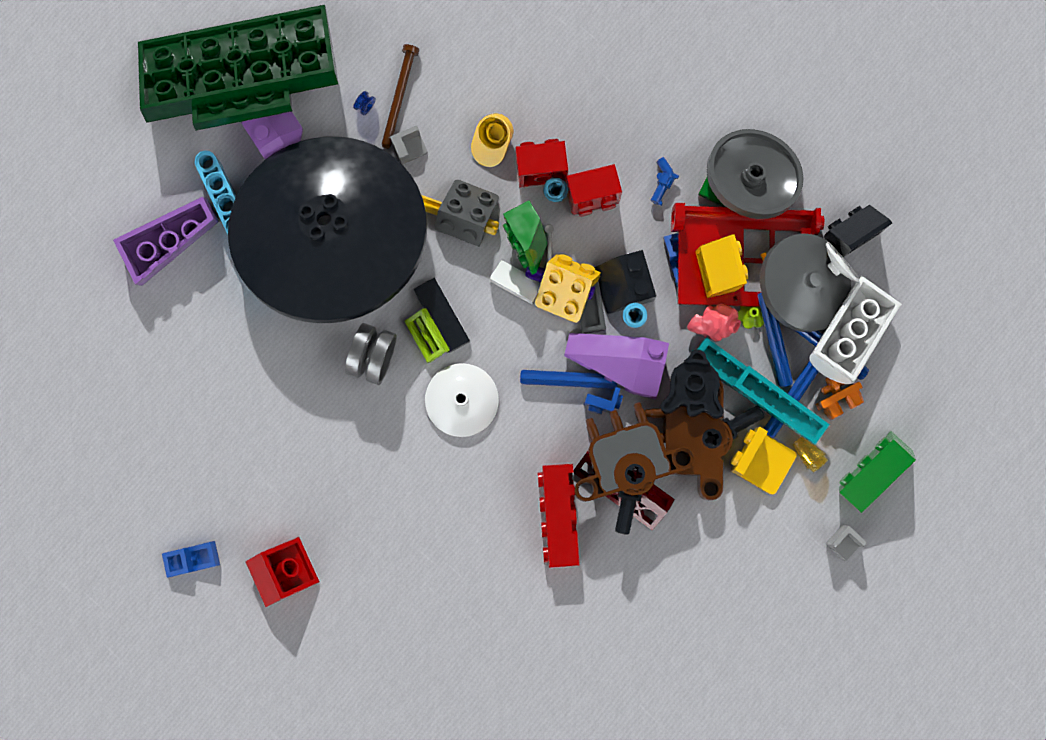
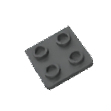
M455 180L438 210L434 229L479 247L484 237L486 225L498 203L499 196L464 181Z

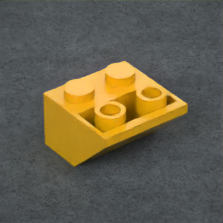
M735 234L702 245L695 251L707 298L736 292L747 284L748 270L745 265H742L740 257L742 255V247L740 242L736 241Z

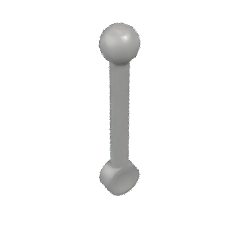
M547 224L544 227V233L547 234L548 261L552 259L551 233L554 231V227L551 224Z

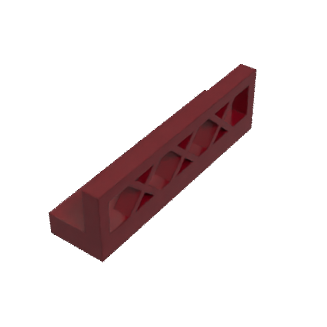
M588 451L573 470L574 474L581 479L595 475L589 474L581 468L585 462L592 467ZM634 469L627 472V475L631 476V481L633 482L636 478H640V474ZM653 484L649 491L642 494L641 502L636 501L633 517L653 531L667 514L675 499ZM618 492L606 496L620 507L621 498L617 497ZM643 509H650L658 516L651 520L644 514Z

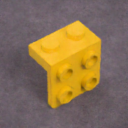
M555 255L547 262L535 305L538 308L577 323L582 317L590 290L598 282L601 272L596 271L589 264L574 262L567 255Z
M759 426L754 430L750 429L745 436L743 442L746 444L741 452L737 451L731 461L733 467L730 471L772 495L779 489L797 454L792 449L768 436V431Z

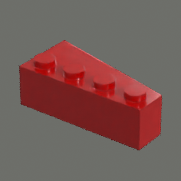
M573 464L542 466V472L537 473L538 487H543L544 497H539L540 512H545L546 522H541L542 537H547L548 546L543 547L544 563L549 562V568L580 566L578 533L576 530V507L574 505L575 487L572 473H574Z

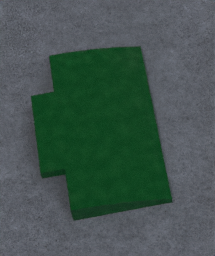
M325 4L138 42L140 111L146 123L192 114L194 129L198 131L292 112L291 94L338 85Z

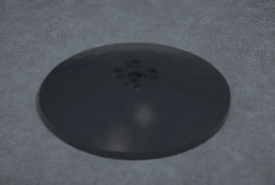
M325 136L299 141L265 159L241 186L231 208L228 224L230 254L239 276L250 292L259 301L277 313L291 319L310 323H337L356 319L373 312L389 302L404 288L415 273L421 261L427 238V217L423 198L416 182L407 169L395 157L373 144L339 136ZM324 215L331 217V221L327 225L318 224L320 217Z

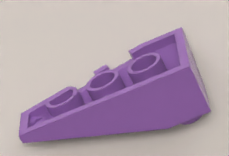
M569 333L564 356L588 370L593 369L604 375V379L625 387L624 390L631 394L656 399L666 363L669 343L645 337Z

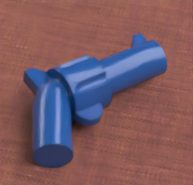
M664 157L656 162L662 173L657 174V183L659 185L650 200L660 206L663 204L661 199L666 190L670 189L674 180L679 178V175L673 172V169Z

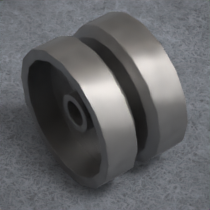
M362 323L352 341L346 360L345 374L359 378L365 372L366 381L380 385L394 353L397 340L396 333L383 330L377 336L375 326Z

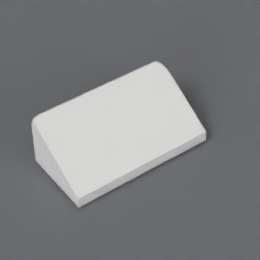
M501 260L490 277V282L531 305L537 297L541 282L527 278L525 272Z

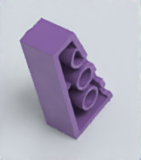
M201 197L113 241L135 285L143 286L219 221L209 201Z

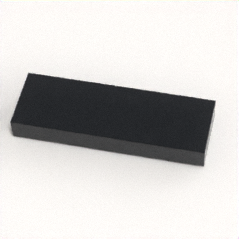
M435 277L413 289L423 308H426L450 349L449 353L470 342Z

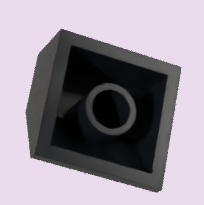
M870 204L863 209L861 206H858L848 213V219L842 222L839 218L827 226L829 231L824 237L845 257L882 233L893 223Z
M643 250L618 256L594 267L596 271L601 272L598 282L607 314L624 310L631 303L643 305L655 301L657 295Z

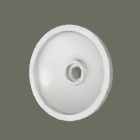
M454 364L440 370L430 381L425 395V406L430 420L442 432L455 437L473 436L486 429L493 421L499 404L498 391L492 378L484 370L470 364ZM460 394L466 396V400L463 403H458L456 400Z

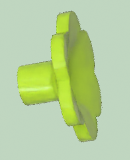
M740 307L738 319L742 321L744 328L751 329L753 326L756 328L763 326L764 321L760 307Z

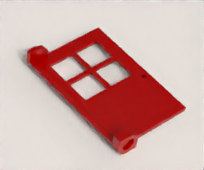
M675 203L671 212V232H678L677 305L716 306L724 304L727 306L760 307L758 294L761 292L744 291V286L736 292L707 298L695 251L702 245L735 234L736 241H739L742 247V255H740L742 265L744 263L762 264V258H744V230H769L770 250L775 245V231H797L800 234H813L817 236L820 230L824 229L825 224L824 216L821 215V208H816L813 211L787 210L773 218L755 219L737 214L727 207L685 206V203Z

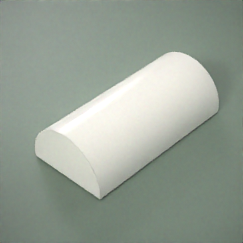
M862 275L859 277L860 281L854 284L809 357L812 365L821 374L843 384L855 382L902 305Z

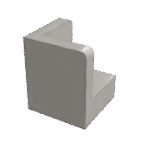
M417 126L390 136L402 165L428 153Z
M842 525L826 542V545L844 561H847L859 546L864 547L867 544L849 525Z

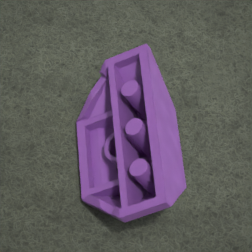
M292 112L241 122L264 159L302 139L303 128Z

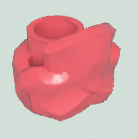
M718 304L715 307L709 305L705 309L703 316L696 314L690 320L687 329L717 342L729 337L732 333L735 334L740 327L741 321L738 319L739 314L736 309L724 304Z

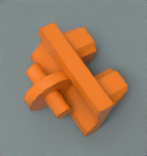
M826 377L827 386L821 388V392L823 395L829 392L833 395L815 405L818 411L823 409L828 418L832 420L844 413L837 401L845 398L850 409L864 403L862 394L859 391L863 387L860 381L840 390V387L844 385L843 383Z

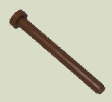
M403 45L402 52L405 55L381 143L382 148L385 149L391 147L392 140L390 136H393L413 59L414 56H418L420 51L418 47L413 45Z

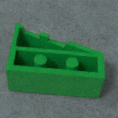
M890 431L886 437L876 444L875 449L869 455H865L858 462V467L852 474L848 472L840 480L839 493L862 513L916 461L913 450Z

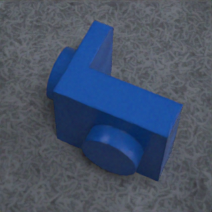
M615 387L611 401L587 394L584 405L589 406L588 411L602 415L603 411L610 413L614 411V408L619 410L623 395L619 394L621 388Z

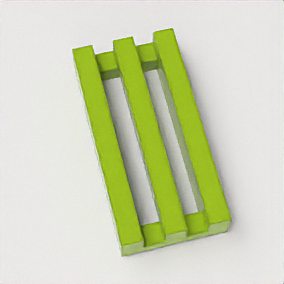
M426 308L419 310L404 321L427 363L433 362L442 354L450 351ZM415 320L422 331V335L420 334L417 326L414 323ZM424 339L427 340V342L429 343L432 351L434 352L433 354L429 350Z

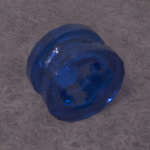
M363 91L356 99L353 108L361 110L360 113L364 116L372 109L376 98L374 96L369 97V93Z

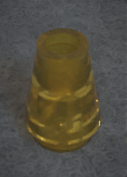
M800 437L792 444L806 469H810L813 473L829 461L825 457L826 453L803 437Z

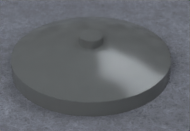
M742 129L725 135L716 143L707 161V178L715 196L727 208L745 217L768 219L779 216L791 208L802 191L804 181L803 170L794 151L778 137L761 130Z
M795 234L777 242L765 256L760 271V288L767 308L780 323L799 332H815L828 328L851 291V279L841 273L836 276L828 267V264L831 262L826 250V243L828 241L813 234Z

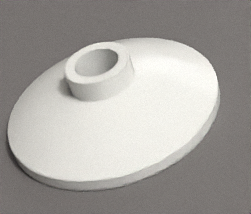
M827 242L826 250L831 260L828 267L836 276L841 273L853 281H860L858 275L831 243Z

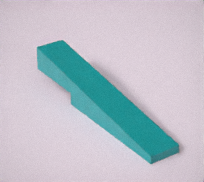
M707 337L696 349L702 350L706 354L710 365L718 372L720 381L812 444L816 445L829 427V423L750 366H745Z

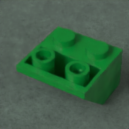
M530 200L503 213L506 223L502 226L508 236L507 240L511 248L518 253L517 257L522 267H528L533 275L537 273L547 246V240L540 217Z

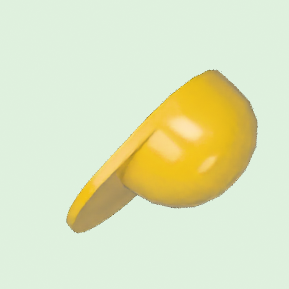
M493 113L479 121L471 143L472 155L479 164L493 167L500 164L505 158L514 134L513 125L506 116Z

